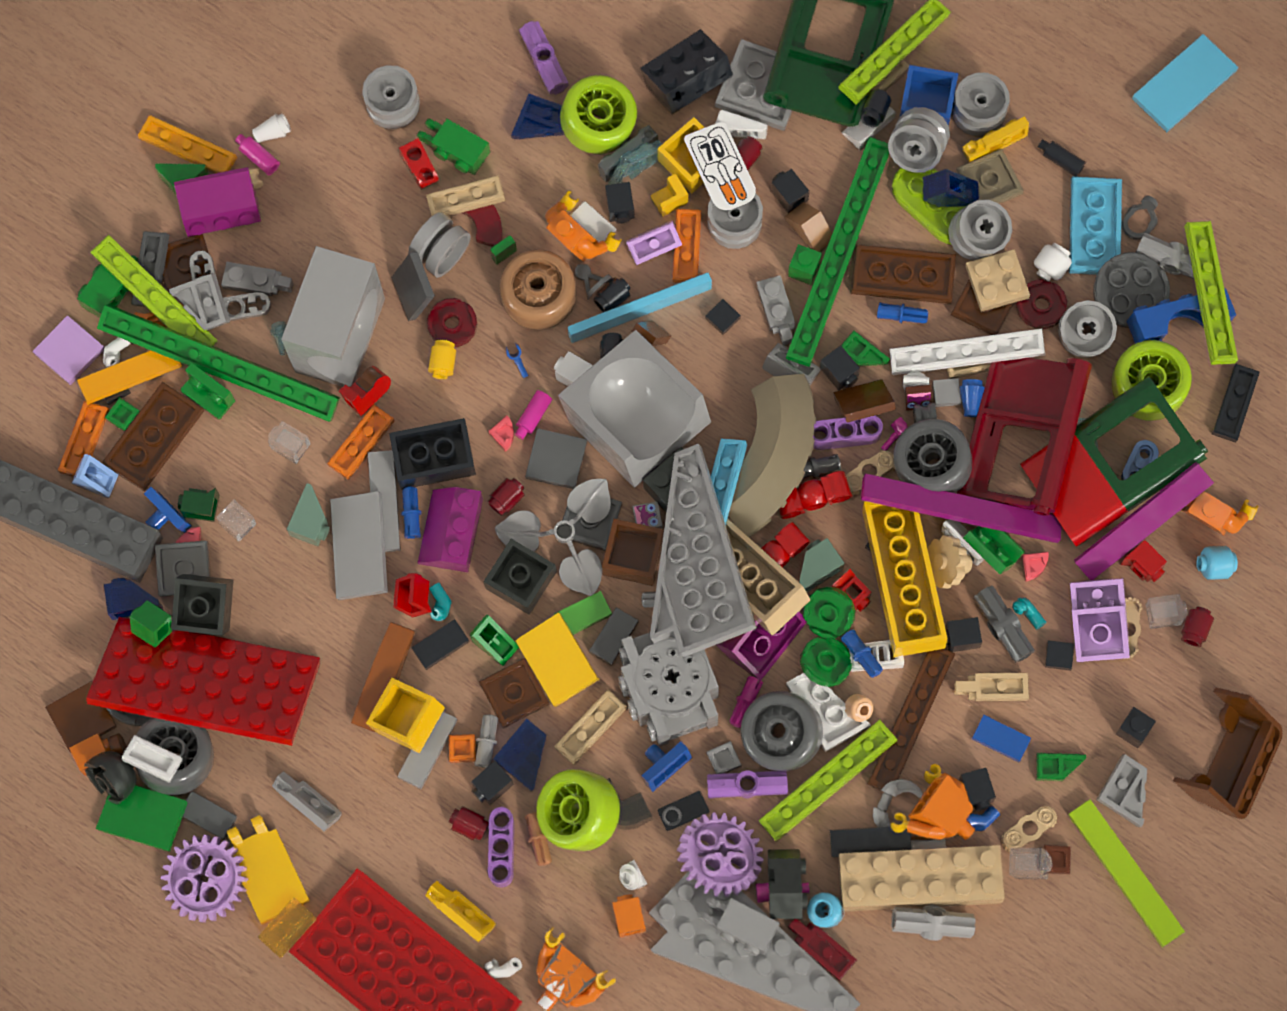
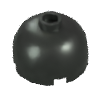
M106 751L97 754L87 761L84 766L89 768L85 772L94 787L101 794L105 791L110 794L111 797L107 800L117 805L125 800L135 787L136 774L133 769L135 766L123 761L121 754Z

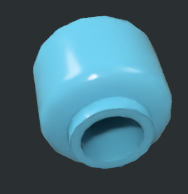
M1227 546L1205 547L1196 560L1198 571H1201L1203 577L1207 580L1228 579L1237 570L1238 565L1236 554Z
M819 893L810 899L807 906V914L814 925L822 928H831L841 922L844 916L842 901L836 895Z

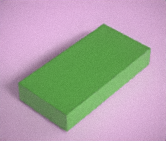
M601 591L557 612L561 613L573 635L612 615Z

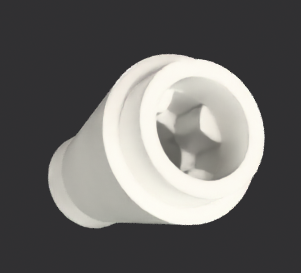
M282 113L280 115H273L261 125L252 129L256 141L260 143L266 140L286 137V134L291 132L285 115Z

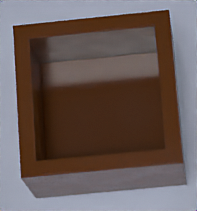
M613 518L602 565L603 576L653 586L662 550L664 529Z

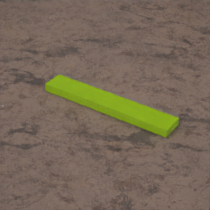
M928 0L855 69L838 88L855 104L860 102L950 15L951 11L938 0Z
M1211 221L1187 222L1184 228L1211 365L1235 364L1238 361Z
M107 235L91 251V254L167 328L211 346L218 342L208 330H203L196 322V319L110 235Z
M879 719L758 820L759 823L777 842L897 742V738Z
M1091 799L1070 812L1068 816L1160 946L1163 948L1185 932Z

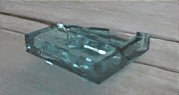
M660 140L651 144L645 143L634 152L628 151L620 157V163L608 185L621 183L626 176H629L632 180L642 171L655 164L658 160L657 148L662 145Z

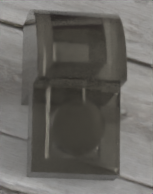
M608 778L607 780H608V781L612 784V786L614 787V785H613L611 779ZM641 792L623 801L620 800L618 795L620 816L616 828L631 830L653 820Z

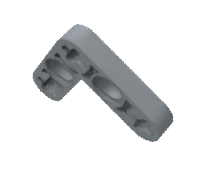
M197 251L190 258L192 281L198 279L197 274L202 275L201 268L195 265V262H198L201 256L208 260V263L204 265L205 273L211 272V274H216L213 258L205 251ZM262 292L223 298L230 321L263 316L271 309L270 299ZM259 297L262 301H266V305L262 306L261 311H258L257 307H249L250 313H246L244 299H248V304L256 303ZM233 301L239 302L242 306L240 313L237 315H231L228 312V305Z

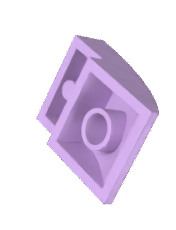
M1124 578L1071 582L1072 619L1077 662L1130 658Z

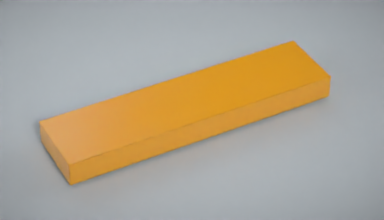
M151 115L148 116L138 133L139 139L193 164H205L207 170L215 174L230 171L237 159L236 154Z
M150 350L77 380V383L88 405L182 367V363Z

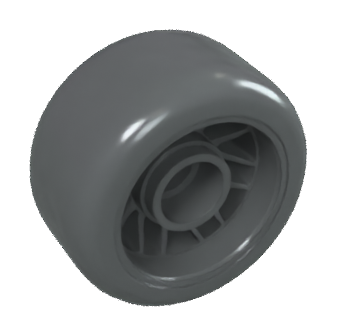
M926 419L909 426L899 436L893 453L894 466L899 481L920 485L931 491L957 493L966 484L972 471V454L967 438L958 427L940 419ZM933 459L939 460L936 464H928Z
M774 691L758 697L747 708L741 722V739L746 752L756 763L770 770L791 771L806 765L817 754L822 743L823 725L818 711L807 699L795 693ZM782 723L785 726L786 732L783 737L777 738L774 734V729L776 725Z
M152 717L138 730L136 736L172 753H180L179 756L182 757V762L170 783L135 767L139 777L149 788L166 795H180L196 789L206 780L214 762V749L206 728Z

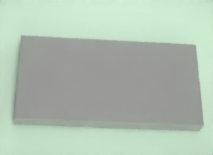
M376 491L330 499L336 599L345 600L388 593L382 493Z

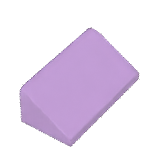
M672 220L626 241L636 265L682 245Z

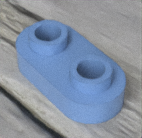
M1142 440L1135 444L1123 469L1122 481L1158 458L1159 451L1153 442ZM1146 452L1149 457L1144 459L1140 456V453Z

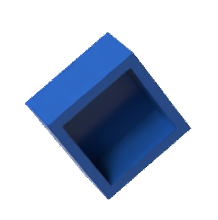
M909 65L900 116L912 108L925 107L940 114L949 126L959 73Z

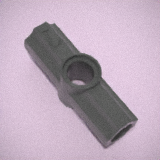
M993 585L986 587L973 597L987 619V625L996 640L1002 642L1015 664L1035 652V649L1021 630V623L1011 608L1006 607Z

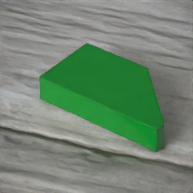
M855 330L841 344L859 367L887 365L890 362L889 357Z
M1037 753L1036 781H1064L1086 759V754Z

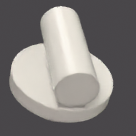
M918 371L910 372L903 377L904 391L905 387L929 385V377Z
M635 860L621 867L619 877L626 889L635 890L647 885Z

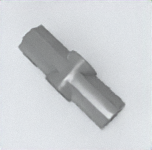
M1144 233L1136 253L1147 255L1148 258L1160 264L1161 269H1164L1167 273L1173 275L1183 274L1194 279L1187 246L1174 241L1168 243Z
M927 905L924 909L895 907L891 916L892 932L920 934V936L928 940H940L943 936L972 938L975 932V916L970 913L948 912L946 909L936 905Z

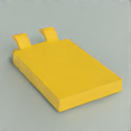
M261 815L250 819L257 832L256 834L243 840L237 827L231 828L226 832L233 846L238 849L234 857L242 856L244 858L239 863V866L247 867V870L242 872L241 876L248 878V881L242 882L246 889V893L260 923L264 924L309 902L310 899L277 829L269 831Z

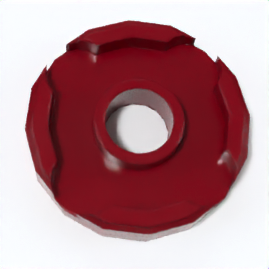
M1044 279L1030 281L1027 284L1030 293L1029 299L1018 301L1016 304L1019 317L1025 324L1036 329L1054 327L1059 323L1067 308L1068 301L1065 292L1054 282L1051 283ZM1037 299H1045L1049 307L1039 309L1035 305V301Z
M444 299L436 303L432 307L430 314H428V332L434 341L447 340L455 344L454 348L461 347L474 337L477 330V316L472 306L461 301V299ZM454 317L459 320V324L455 328H448L445 325L449 318Z

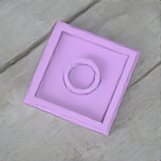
M67 315L32 352L71 385L104 351V346Z

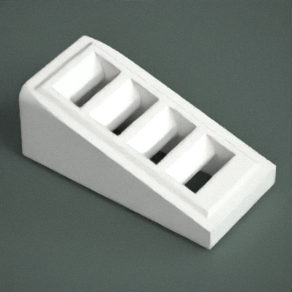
M720 110L716 123L724 122L732 137L746 138L751 136L755 139H766L767 124Z
M890 640L864 643L873 650V656L883 669L903 668L904 656L895 657V660H890L889 649L892 648ZM879 649H883L884 661L879 660ZM849 650L852 663L851 672L865 671L858 662L853 660L854 655Z

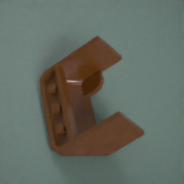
M1215 687L1213 692L1225 703L1219 713L1221 726L1226 730L1207 776L1197 773L1190 780L1174 777L1173 782L1192 799L1231 817L1245 819L1253 806L1282 740L1283 729L1280 723L1251 695Z

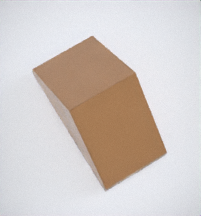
M803 202L784 216V219L810 249L820 252L828 246L833 233L821 211Z

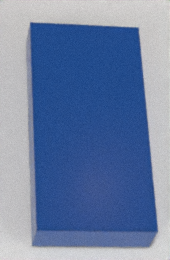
M983 715L972 740L1020 763L1031 737Z

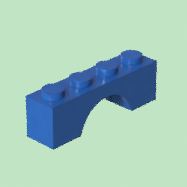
M1224 288L1230 321H1232L1236 316V312L1228 292ZM1192 293L1186 294L1172 302L1169 299L1163 300L1153 307L1148 308L1147 305L1137 307L1126 321L1135 344L1146 340L1162 341L1168 333L1169 321L1175 318H1189L1203 327L1198 295L1193 296Z

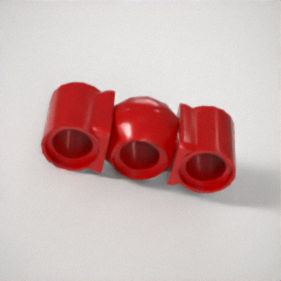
M833 472L820 477L821 481L818 479L809 480L802 483L799 488H794L786 499L787 504L784 508L780 507L778 509L781 519L794 518L806 513L805 510H818L825 507L827 503L832 505L850 499L852 493L845 472Z
M791 522L774 536L776 540L769 541L761 549L783 568L790 561V556L794 558L809 545L810 540L794 522Z

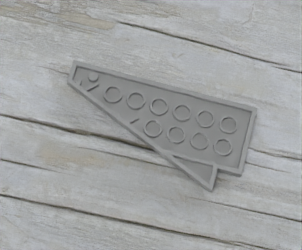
M699 444L676 452L674 455L650 638L654 643L675 635L679 652L683 657L756 629L704 453Z
M706 865L709 870L715 871L712 866ZM688 871L649 912V915L667 931L651 949L653 954L804 1011H855L860 1005L849 992L800 948L780 927H778L765 955L759 953L758 956H755L745 951L742 943L735 940L732 944L719 937L720 932L716 931V927L698 918L700 912H706L720 920L724 913L710 907L706 903L708 897L714 898L728 905L732 898L767 916L742 891L738 895L731 891L728 897H725L723 891H720L719 895L715 897L713 889H710L705 894L704 885L701 884L698 888H695L697 880L695 878L687 880L690 874Z

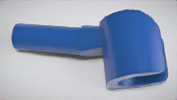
M515 343L518 352L512 355L506 347V354L510 359L514 360L522 378H525L529 375L520 357L521 348Z

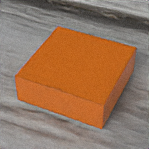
M475 734L449 735L450 763L476 762Z

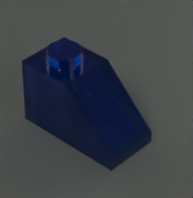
M948 169L935 172L923 177L924 201L939 207H966L979 200L978 181Z
M116 578L111 580V583L104 584L107 614L112 620H116L119 617H130L132 611L140 607L147 600L163 610V606L158 599L131 580Z

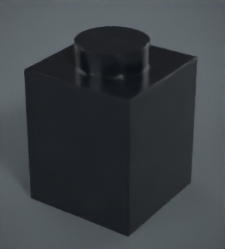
M792 168L787 172L782 171L778 173L771 182V192L788 214L803 202L809 200L810 191Z
M630 182L605 185L610 222L626 223L630 219H635Z
M841 345L821 359V370L838 391L844 386L849 388L858 381L860 368Z
M978 617L947 621L945 630L947 634L946 645H948L949 651L956 652L981 647L982 637Z
M1133 707L1115 735L1138 749L1156 720Z
M496 761L491 763L471 781L474 787L472 793L481 803L486 800L489 805L493 804L514 785L513 780Z
M987 767L961 774L959 781L963 782L969 802L973 805V808L975 807L976 811L991 807L990 803L994 802L996 796Z

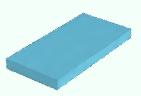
M1202 34L1133 95L1132 100L1162 129L1168 132L1237 71L1238 66Z
M1071 178L1069 252L1071 254L1069 257L1072 263L1069 267V273L1097 275L1100 268L1108 260L1121 254L1122 179Z

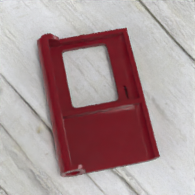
M1030 357L991 362L969 445L973 462L972 471L968 481L957 494L1034 510V513L1042 516H1049V513H1054L1092 364L1077 358H1068L1066 363ZM1007 425L1051 433L1037 491L1033 498L988 490L1002 432Z

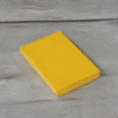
M561 613L555 614L515 640L554 707L559 706L599 680Z

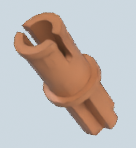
M537 813L527 814L525 820L530 836L528 841L532 843L536 863L539 866L548 865L552 862L547 838L543 835L538 825Z

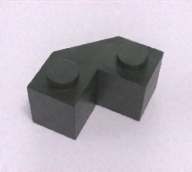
M800 849L768 850L769 913L771 919H802V909H807V893H802L801 874H806V858H801Z

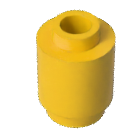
M437 340L434 346L431 347L428 372L433 374L432 376L436 379H447L448 376L453 375L456 349H454L455 344L453 342Z

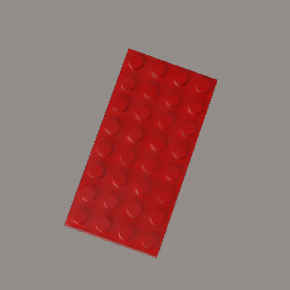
M119 617L86 700L89 705L292 746L320 666V657L179 630H172L160 644L153 647L131 632L130 619Z
M358 868L289 950L290 954L360 1011H517L523 1003Z

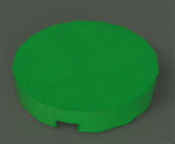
M824 587L817 589L809 596L810 601L804 606L803 616L809 625V629L821 638L834 639L850 630L855 621L856 610L853 601L845 592L834 587Z
M813 638L806 644L800 655V665L803 673L812 682L821 686L831 687L839 685L846 680L852 669L849 650L843 643L833 638Z

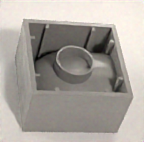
M316 246L281 339L295 373L341 387L345 384L350 387L355 383L385 301L375 263Z
M636 330L558 395L569 423L634 488L674 452L683 447L711 423L703 394Z

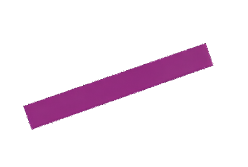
M866 473L862 478L861 500L1054 543H1058L1061 540V524L1055 515L1042 516L1034 513L1033 510L947 491H931L920 485Z

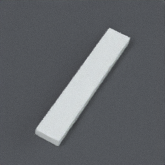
M1042 329L890 349L893 375L1045 356Z

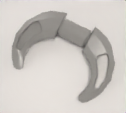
M904 779L887 783L881 790L884 793L877 808H873V819L876 826H891L888 813L885 811L889 807L892 796L896 797L903 792H911L921 798L923 796L921 789L912 781Z

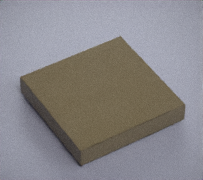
M1002 149L957 167L956 172L972 202L991 200L1001 204L1024 192Z

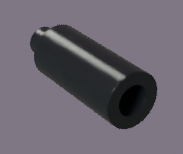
M1042 139L1038 145V148L1044 151V157L1075 177L1081 173L1086 165L1084 160L1055 141L1049 143Z

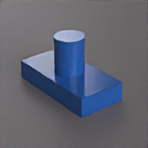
M150 487L144 493L158 508L145 521L148 526L159 530L170 520L177 529L184 533L192 527L158 490Z
M681 741L667 754L657 744H653L646 750L645 756L654 765L641 776L646 786L654 792L691 760L692 756L688 748Z

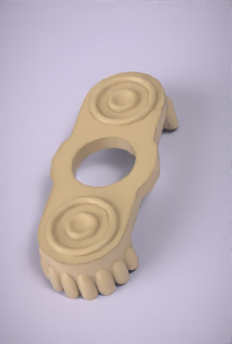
M881 451L872 458L861 461L857 468L846 475L853 496L859 495L860 490H862V478L864 476L862 469L864 466H874L877 470L876 476L879 477L888 471L892 472L895 466L891 452Z
M1135 597L1125 598L1127 622L1135 627V634L1129 636L1130 658L1135 656L1139 650L1137 648V641L1141 633L1139 621L1140 612L1143 609L1142 604Z
M1043 806L1039 807L1032 814L1023 816L1015 826L1005 831L1004 835L1001 836L1004 850L1015 853V851L1019 852L1021 847L1030 841L1037 840L1044 831L1054 827L1057 823L1055 810L1051 807ZM1033 821L1037 825V833L1032 836L1026 835L1022 830L1024 822Z

